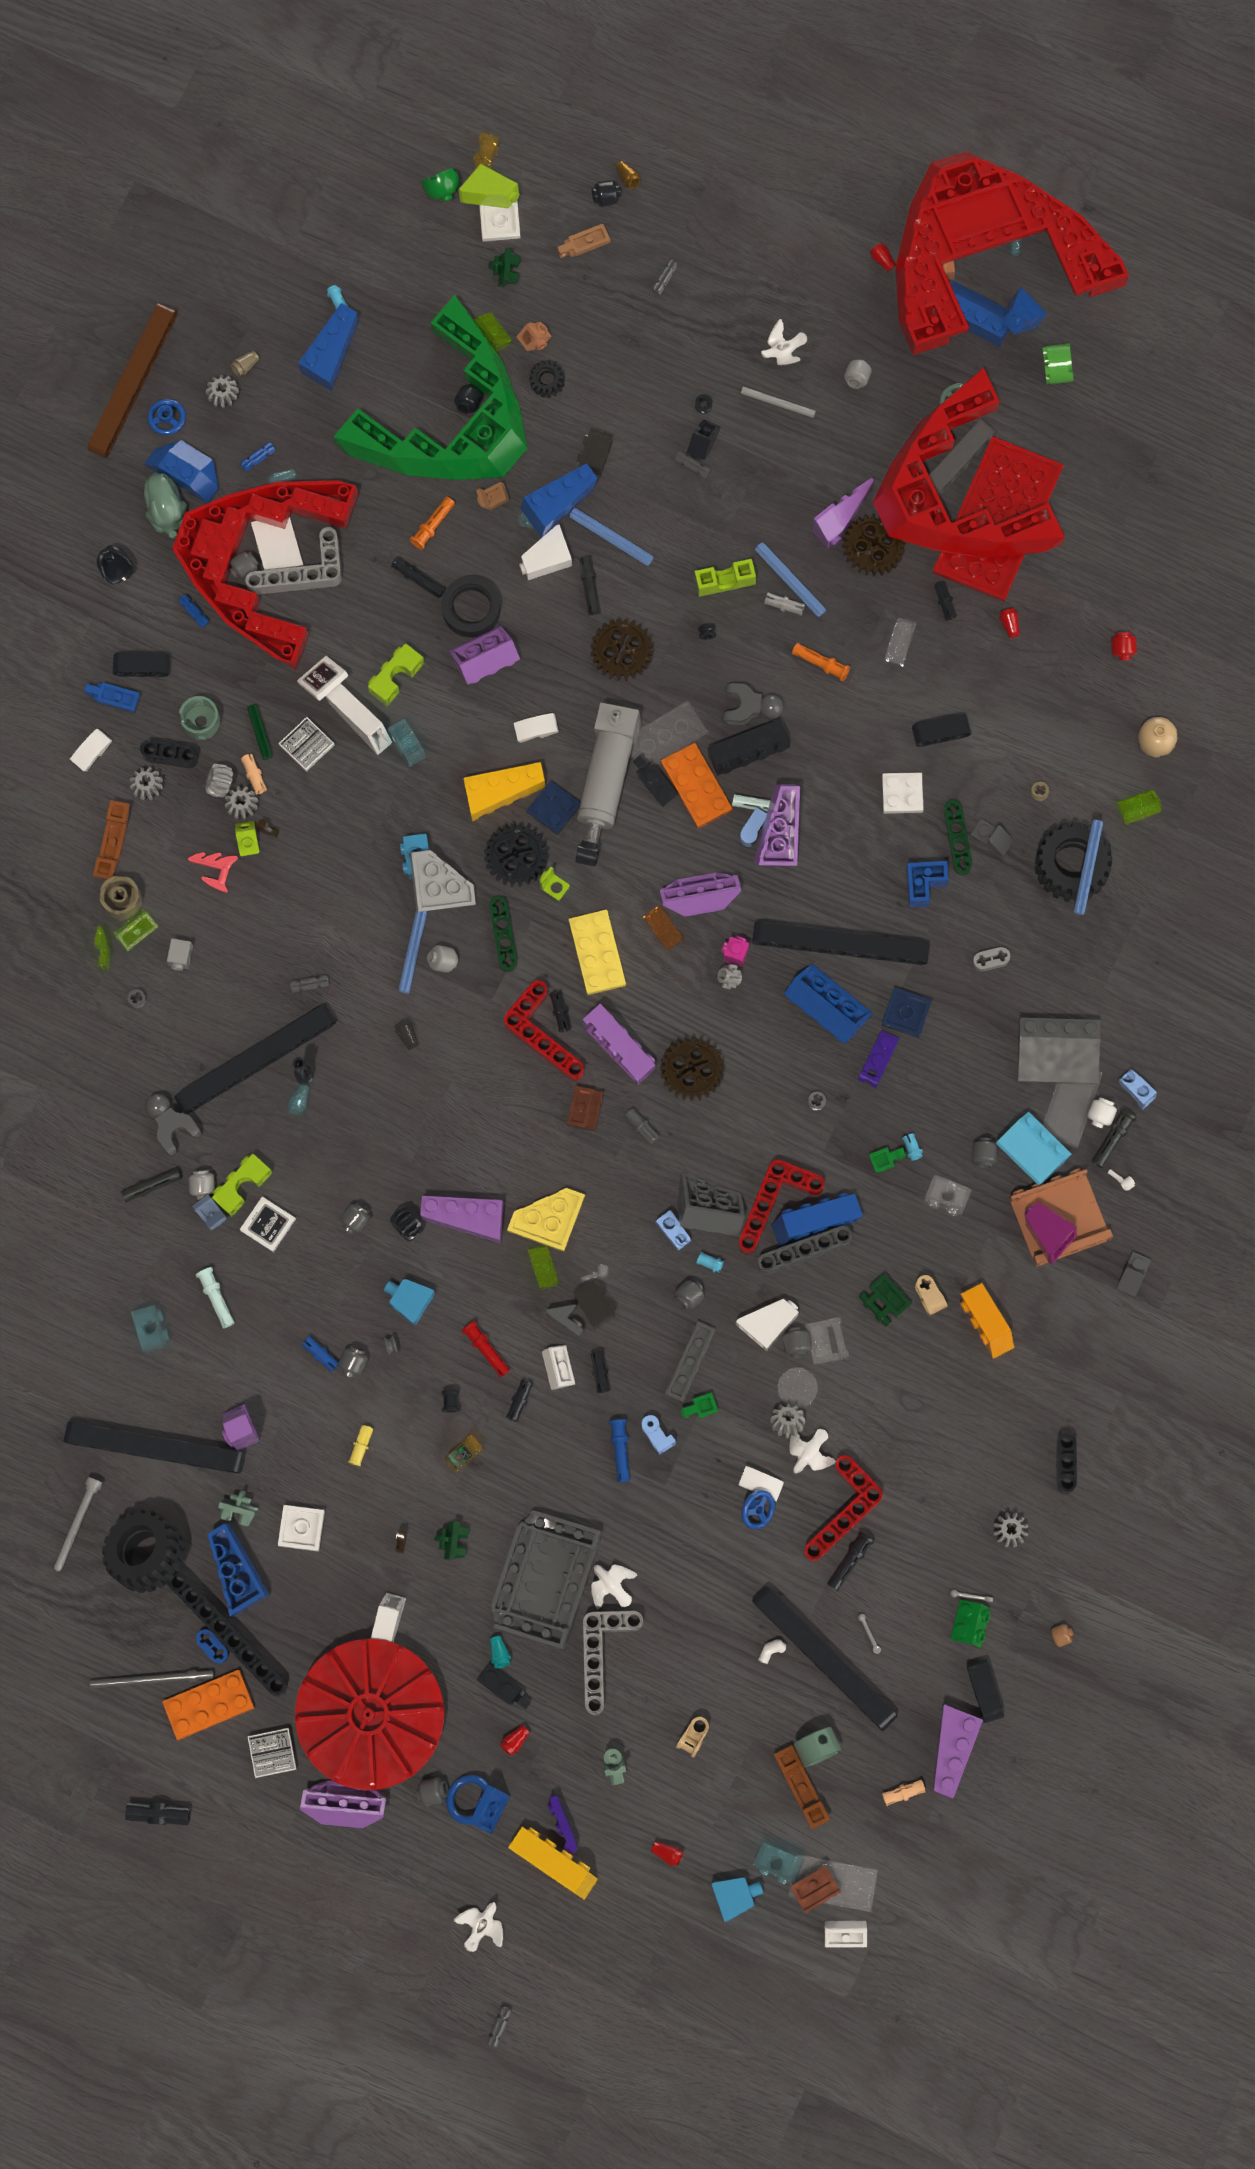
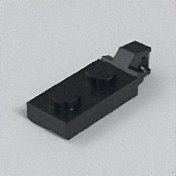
M641 756L633 761L639 769L636 771L638 778L662 807L678 796L675 789L651 761L646 763Z
M490 1664L487 1665L477 1679L479 1683L508 1705L515 1707L516 1704H519L526 1710L531 1704L523 1697L525 1692L521 1687Z

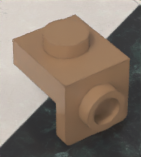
M502 482L486 490L480 488L476 490L479 505L488 510H493L510 501L506 487Z

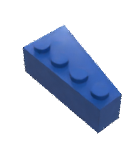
M843 1193L838 1195L837 1199L831 1201L829 1198L820 1200L817 1205L812 1206L809 1203L802 1205L796 1211L787 1209L781 1212L782 1215L771 1225L779 1248L786 1246V1243L791 1239H795V1242H798L810 1236L812 1232L813 1235H818L829 1230L828 1227L830 1226L831 1229L859 1221L863 1214L856 1195Z

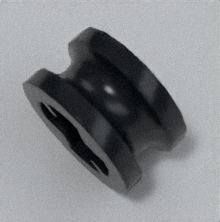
M706 394L699 395L695 400L696 411L701 414L709 413L712 409L711 397ZM707 401V407L705 405L704 408L700 407V402Z
M703 625L698 627V632H700L699 639L709 640L715 638V626Z

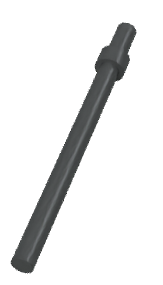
M197 1669L183 1673L90 1680V1688L187 1680L189 1682H198L200 1679L214 1678V1671H197Z

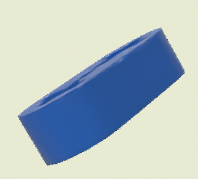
M204 1629L198 1632L196 1642L213 1662L217 1664L225 1663L228 1660L229 1651L210 1630ZM203 1634H205L206 1636L210 1634L211 1637L209 1638V1640L212 1643L211 1646H209L205 1642L203 1644L201 1643V1641L203 1640L201 1636ZM214 1647L219 1651L224 1650L222 1654L224 1656L223 1659L214 1658L216 1656V1653L212 1650Z

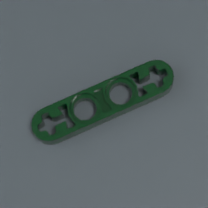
M950 800L944 806V816L953 868L958 875L965 876L971 871L972 861L963 810L958 801ZM950 806L958 809L955 813L956 819L952 820V812L948 811ZM959 824L962 830L960 833H954L951 831V826ZM958 842L963 843L965 850L957 852L954 849V845ZM964 856V865H968L965 870L958 867L960 865V857Z
M496 896L491 899L489 907L499 965L504 972H512L517 967V959L508 906L503 897ZM496 902L504 905L501 906L502 915L498 916L497 908L493 907L496 906ZM499 920H504L507 922V927L500 930L496 927V923ZM502 939L510 941L511 944L508 948L503 949L499 946ZM500 953H509L510 961H514L510 967L503 964L506 962L505 954L500 955Z

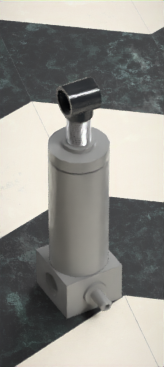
M600 703L594 727L596 740L577 820L586 824L587 828L584 841L578 845L576 863L595 867L599 856L597 844L601 829L613 828L631 748L636 747L641 726L639 710Z

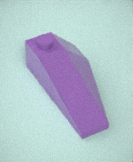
M873 478L855 488L850 497L847 495L843 496L837 506L831 504L814 518L813 533L827 549L832 545H838L842 541L846 529L850 526L873 489Z

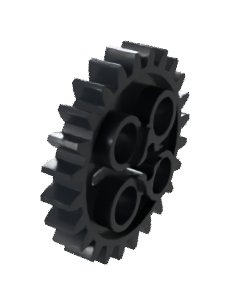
M512 823L510 829H507L504 825L502 833L496 830L497 837L490 835V839L493 842H486V846L490 849H484V854L489 855L484 857V861L490 862L486 865V868L492 869L490 871L491 876L497 874V882L503 879V885H506L509 881L511 887L514 886L515 882H518L519 887H521L522 881L529 885L530 878L536 881L535 874L542 875L540 868L546 869V865L543 862L548 861V857L544 856L548 853V849L543 848L546 846L545 841L540 842L542 835L535 837V829L529 832L528 825L525 829H522L520 823L517 828H514ZM523 839L527 843L524 846H518L516 844L517 841ZM501 847L508 848V851L504 854L498 852ZM516 852L517 855H519V857L516 858L515 856H513V853ZM532 857L534 861L531 864H526L524 859ZM509 864L516 866L513 871H507L505 868Z

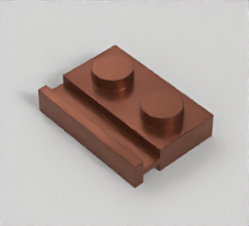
M575 1086L567 1126L595 1131L604 1091Z
M826 1865L790 1886L805 1914L841 1893Z

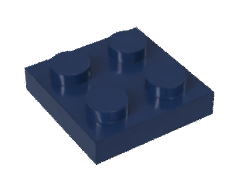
M550 780L528 807L526 813L558 835L580 808V802Z
M894 987L881 1026L919 1038L932 1000Z

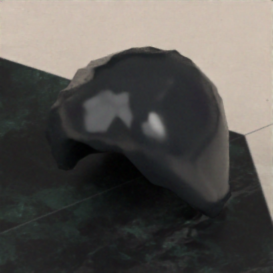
M108 545L99 552L96 559L97 567L101 576L110 584H119L123 580L129 579L134 573V564L122 548Z

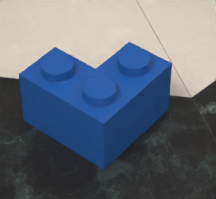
M947 861L907 863L909 908L929 907V888L947 887L948 885Z

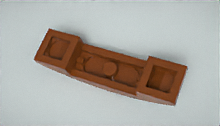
M110 800L106 816V828L99 857L96 859L93 877L109 879L115 875L127 829L130 804Z
M791 1745L775 1753L774 1757L810 1828L813 1830L830 1821L793 1746Z

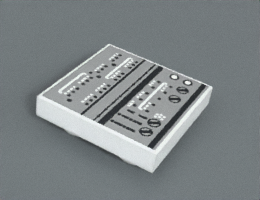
M306 717L279 743V746L307 772L334 746V743Z
M289 1728L248 1736L255 1778L297 1770Z

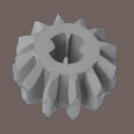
M223 375L219 376L220 379L213 377V383L208 382V389H206L209 402H213L216 407L221 404L222 408H225L226 403L232 406L231 400L237 401L236 394L239 393L236 381H231L229 375L225 379Z
M214 764L206 780L205 788L207 794L221 798L226 796L231 787L233 776L230 767L223 764Z
M141 767L140 773L134 771L135 777L130 778L132 783L130 789L134 791V796H140L141 800H144L146 796H148L149 800H152V794L159 796L157 790L163 789L162 784H160L163 779L159 777V772L157 770L152 772L151 767H148L147 771ZM145 781H148V786H144Z
M237 786L236 792L230 790L231 796L225 797L227 801L225 808L229 809V815L234 814L235 819L242 815L243 819L246 820V814L253 816L252 810L258 809L255 804L258 802V798L254 797L255 792L253 790L248 792V787L245 786L241 791L240 787ZM239 801L245 802V804H244V805L238 804V802H239Z
M788 1402L786 1407L780 1404L778 1410H773L770 1423L773 1424V1431H778L779 1436L785 1434L788 1439L789 1434L796 1437L797 1432L803 1431V1425L805 1424L803 1410L798 1411L797 1405L792 1408Z
M1007 1512L1005 1513V1519L1001 1516L998 1517V1521L1001 1524H994V1527L1000 1530L995 1531L993 1534L994 1536L1001 1535L997 1540L998 1543H1001L1003 1539L1006 1540L1005 1547H1008L1010 1541L1012 1546L1016 1547V1540L1022 1544L1024 1540L1021 1536H1028L1027 1532L1022 1531L1028 1528V1524L1021 1525L1020 1523L1023 1522L1024 1518L1021 1517L1019 1520H1016L1017 1513H1014L1012 1519H1010V1514ZM1007 1525L1015 1527L1014 1535H1012V1532L1010 1534L1006 1532L1008 1530Z

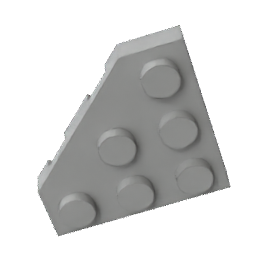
M431 850L410 852L417 912L476 905L474 885L463 878L450 865L442 861Z

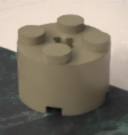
M113 876L107 879L100 889V902L106 913L119 921L129 919L136 915L142 906L141 893L136 883L129 877Z

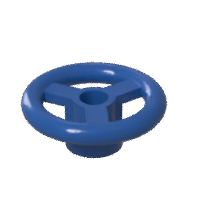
M162 399L151 406L147 419L149 426L156 433L172 435L183 427L186 414L182 405L177 401ZM172 406L176 407L180 413L179 422L173 418ZM159 408L157 411L158 417L153 418L154 412ZM161 422L170 423L173 428L161 429L156 424Z
M758 1490L750 1494L742 1507L741 1516L743 1523L748 1528L754 1530L766 1526L775 1512L774 1497L765 1490ZM768 1499L769 1510L767 1515L765 1516L764 1505L766 1500ZM756 1515L761 1522L752 1523L749 1521L748 1516Z

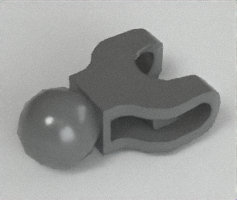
M730 683L725 686V693L730 698L740 700L741 705L736 710L724 712L722 722L730 726L744 727L755 718L762 719V715L768 719H776L782 714L784 704L776 695H766L763 698L762 694L754 693L746 684Z
M154 1094L146 1100L145 1111L157 1122V1139L170 1156L175 1155L177 1152L172 1142V1137L176 1131L186 1130L193 1138L201 1136V1132L193 1119L187 1114L174 1112L170 1108L168 1098L164 1095Z

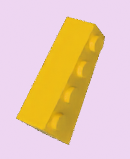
M541 762L464 778L472 822L485 814H490L504 805L507 806L513 803V801L529 796L545 787Z
M521 1827L508 1848L585 1900L598 1878L588 1872L590 1867L581 1861L578 1864L573 1862L571 1854L565 1850L561 1853L555 1849L556 1844L547 1838L545 1841L538 1838L540 1833L531 1827L528 1830Z

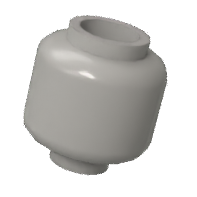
M852 360L847 366L844 379L854 389L863 388L869 381L872 369L864 360Z
M437 945L428 953L427 960L432 970L446 973L456 967L458 956L451 947Z
M208 1170L193 1171V1175L188 1177L189 1193L197 1196V1200L202 1199L207 1194H213L215 1190L214 1175L209 1173Z

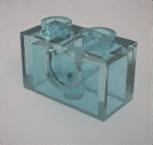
M405 718L388 728L389 736L409 767L426 758L423 747Z
M152 1305L131 1312L140 1346L144 1353L168 1346L167 1340L170 1339L167 1329H163L161 1321H164L161 1309L157 1310L156 1306ZM150 1324L156 1325V1330L153 1333H147L146 1331Z
M762 1842L753 1866L758 1868V1873L767 1877L771 1873L777 1876L776 1881L788 1885V1882L795 1884L804 1860ZM777 1859H780L782 1867L776 1871L773 1864Z

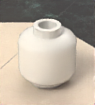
M1099 1097V1100H1093L1087 1114L1088 1118L1093 1120L1091 1124L1103 1128L1104 1125L1110 1126L1117 1112V1108L1114 1106L1115 1103Z

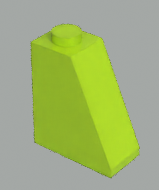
M480 164L459 188L460 202L509 208L519 198L518 183Z

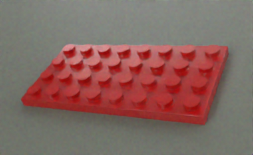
M992 436L955 522L988 509L994 524L997 525L1047 504L1064 465ZM941 551L932 573L1005 602L1025 554L983 558Z

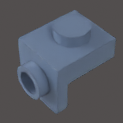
M209 1194L192 1206L210 1230L220 1226L227 1219Z

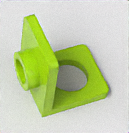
M248 821L235 824L240 856L258 854L259 846L255 822Z
M552 867L548 871H544L539 879L541 890L558 901L561 900L570 887L567 882L554 874V868ZM560 883L563 887L562 891L559 893L552 892V884Z

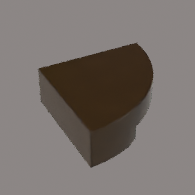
M261 819L258 821L257 828L259 832L278 837L279 830L276 827L268 826V822Z
M397 1531V1544L395 1548L397 1553L404 1554L407 1534L405 1531Z

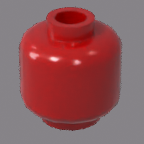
M1131 632L1115 633V637L1111 639L1112 655L1119 657V661L1131 660V656L1137 653L1136 637L1131 635Z

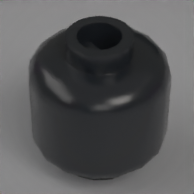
M612 180L597 182L591 190L594 203H597L600 207L616 204L618 197L621 196L619 185H615Z
M474 385L462 386L454 399L457 410L463 414L474 413L482 401V394Z

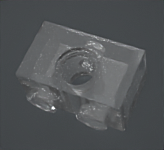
M934 1175L924 1201H927V1204L931 1207L947 1209L946 1212L951 1215H962L972 1189ZM950 1193L953 1199L945 1201L942 1198V1194Z

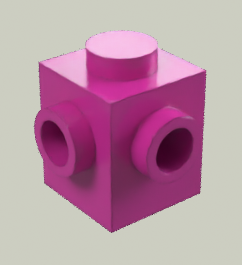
M736 936L735 938L730 937L729 942L725 941L721 952L724 953V961L743 967L749 950L747 940Z

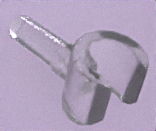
M598 1265L597 1272L581 1277L582 1282L592 1278L607 1277L609 1274L608 1266Z

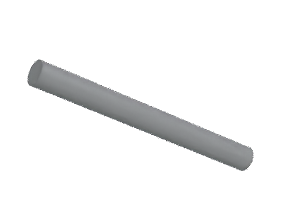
M743 387L741 391L743 395L814 418L816 413L815 410Z

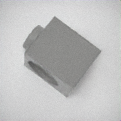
M171 939L167 963L171 966V969L177 971L189 969L193 951L192 943L190 941Z

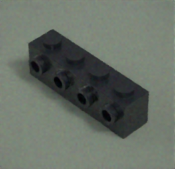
M780 719L711 745L707 747L709 760L718 776L727 774L736 768L745 767L754 761L763 760L777 752L781 753L790 748L789 736Z

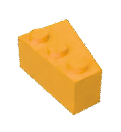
M981 1283L961 1294V1308L965 1314H969L973 1328L979 1332L980 1339L986 1345L992 1358L994 1359L1013 1349L1014 1343L1011 1329L984 1285Z

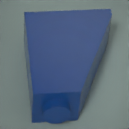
M1021 287L1009 301L1002 322L1015 335L1037 328L1047 313Z

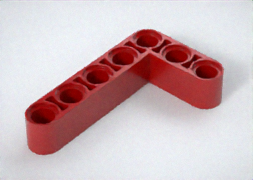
M534 981L505 1014V1027L511 1034L568 1079L579 1081L584 1076L583 1064L529 1021L548 996L546 984L542 981ZM536 988L544 990L541 995H535L533 991ZM523 1003L531 1005L529 1010H522L520 1007ZM511 1018H516L519 1020V1022L514 1026L508 1024V1021ZM526 1030L534 1032V1035L530 1038L525 1037L523 1034ZM542 1042H547L550 1046L548 1049L542 1050L539 1048V1045ZM562 1054L565 1059L562 1062H557L554 1060L555 1056ZM574 1066L580 1068L578 1074H571L569 1070Z
M782 1160L771 1162L739 1239V1250L743 1254L750 1255L757 1249L782 1185L811 1196H819L824 1190V1179L815 1173ZM777 1166L781 1167L783 1173L776 1175L772 1172V1169ZM793 1174H799L801 1175L802 1180L800 1182H794L792 1181L791 1176ZM817 1181L821 1187L814 1190L810 1187V1183ZM773 1185L776 1191L768 1193L765 1191V1187ZM760 1203H765L768 1205V1210L762 1212L758 1210L757 1206ZM757 1221L761 1224V1227L758 1230H753L750 1224ZM745 1240H751L754 1245L747 1249L743 1247L742 1243Z
M849 1456L839 1457L835 1464V1470L858 1494V1497L806 1545L804 1556L810 1562L820 1560L871 1512L882 1499V1490ZM847 1461L850 1464V1469L847 1471L841 1470L839 1463ZM855 1476L863 1477L864 1484L861 1486L855 1485L853 1478ZM869 1491H876L879 1498L872 1501L867 1497V1493ZM861 1505L864 1512L861 1515L855 1514L852 1510L853 1506ZM846 1519L849 1522V1526L846 1529H841L838 1526V1520ZM825 1533L833 1534L834 1541L826 1543L823 1540V1535ZM810 1547L818 1548L819 1555L811 1557L808 1554V1549Z

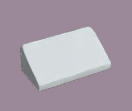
M566 1345L549 1347L543 1350L542 1355L551 1390L575 1385Z
M825 1921V1947H867V1922Z

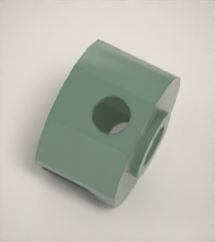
M194 696L182 704L179 710L181 724L184 732L190 738L206 740L217 733L221 718L216 705L209 698ZM199 717H204L207 719V723L205 726L199 727L196 725V720Z
M831 1727L812 1732L794 1743L804 1768L822 1762L836 1755L837 1751L842 1750Z

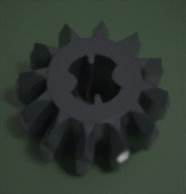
M405 1207L396 1210L390 1217L392 1226L406 1241L411 1242L413 1239L415 1240L423 1231L421 1223Z

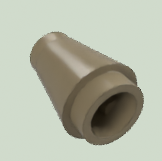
M251 351L234 359L230 367L236 376H245L259 361V357L256 352Z

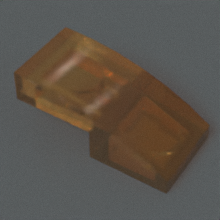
M660 906L643 916L648 926L667 951L684 941L682 935L674 927L670 918Z

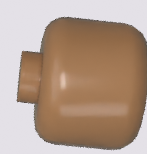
M1066 1624L1052 1628V1637L1058 1647L1072 1643V1636H1074L1072 1628H1068Z

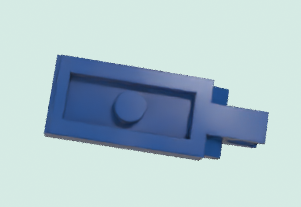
M103 682L102 684L98 683L97 686L86 684L84 690L85 694L92 696L93 701L132 713H135L140 698V693Z

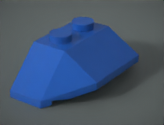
M182 440L155 448L145 462V466L155 472L168 475L176 485L205 503H209L219 490L213 459Z

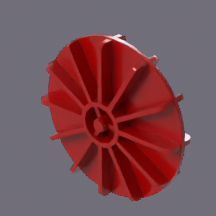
M354 1640L330 1650L308 1671L296 1699V1731L306 1756L327 1778L353 1789H384L409 1779L431 1758L437 1748L443 1730V1698L433 1673L412 1651L386 1640Z

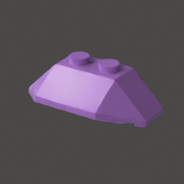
M715 872L678 879L666 888H662L660 894L663 906L686 917L724 910L741 892L738 875L731 876Z
M327 1780L310 1789L303 1790L300 1810L320 1824L364 1828L383 1818L386 1798L381 1796L376 1790L353 1789Z

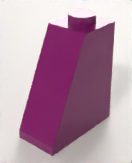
M1038 1201L1033 1207L1030 1206L1026 1210V1227L1047 1261L1052 1265L1077 1237L1076 1226Z

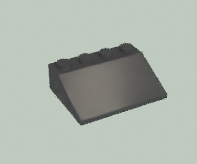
M1020 1018L1018 1024V1082L1098 1085L1100 1020Z

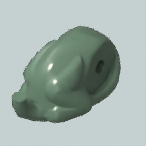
M157 472L148 477L144 485V497L147 505L145 516L157 532L166 533L172 540H175L184 514L187 512V503L182 501L174 481L168 475Z

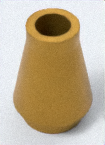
M620 161L615 168L625 187L634 189L640 184V174L627 165L625 161Z

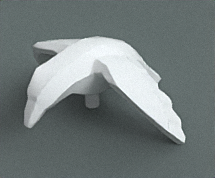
M779 319L768 338L767 342L772 348L761 351V355L764 358L776 357L778 365L800 361L799 357H793L791 353L807 341L806 334L801 332L793 339L785 341L782 334L784 330L782 319Z
M817 1430L809 1442L802 1441L798 1433L796 1437L791 1434L790 1453L798 1457L793 1467L795 1474L800 1473L806 1465H810L811 1469L815 1471L827 1468L836 1462L834 1458L822 1456L819 1452L821 1444L828 1439V1434L825 1430Z
M595 1565L594 1572L599 1580L593 1582L591 1587L596 1609L599 1610L602 1607L603 1598L608 1593L616 1597L621 1607L629 1606L632 1597L623 1590L620 1583L623 1579L635 1578L637 1574L619 1565H612L609 1571H606L600 1565Z
M494 1902L488 1904L483 1913L474 1907L464 1911L454 1919V1922L457 1924L466 1923L472 1927L471 1935L464 1943L466 1950L476 1951L480 1940L485 1935L490 1936L496 1946H502V1924L498 1920H493V1915L496 1911V1904Z

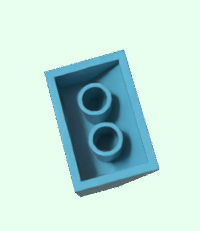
M1029 1112L1020 1118L996 1142L1038 1185L1042 1184L1056 1172L1071 1156V1153Z

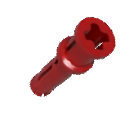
M473 1321L461 1331L462 1334H466L470 1339L473 1348L479 1349L500 1378L510 1371V1368H508L487 1341L488 1336L483 1334L477 1327L476 1321Z

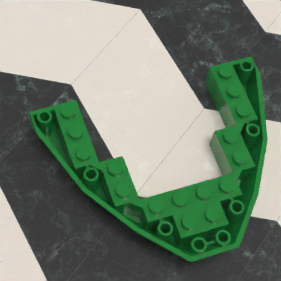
M454 295L432 320V333L471 361L463 370L464 378L489 398L446 449L442 448L417 428H414L404 441H401L357 408L334 435L335 446L350 457L407 476L468 480L504 477L527 450L520 405L505 364L471 314Z

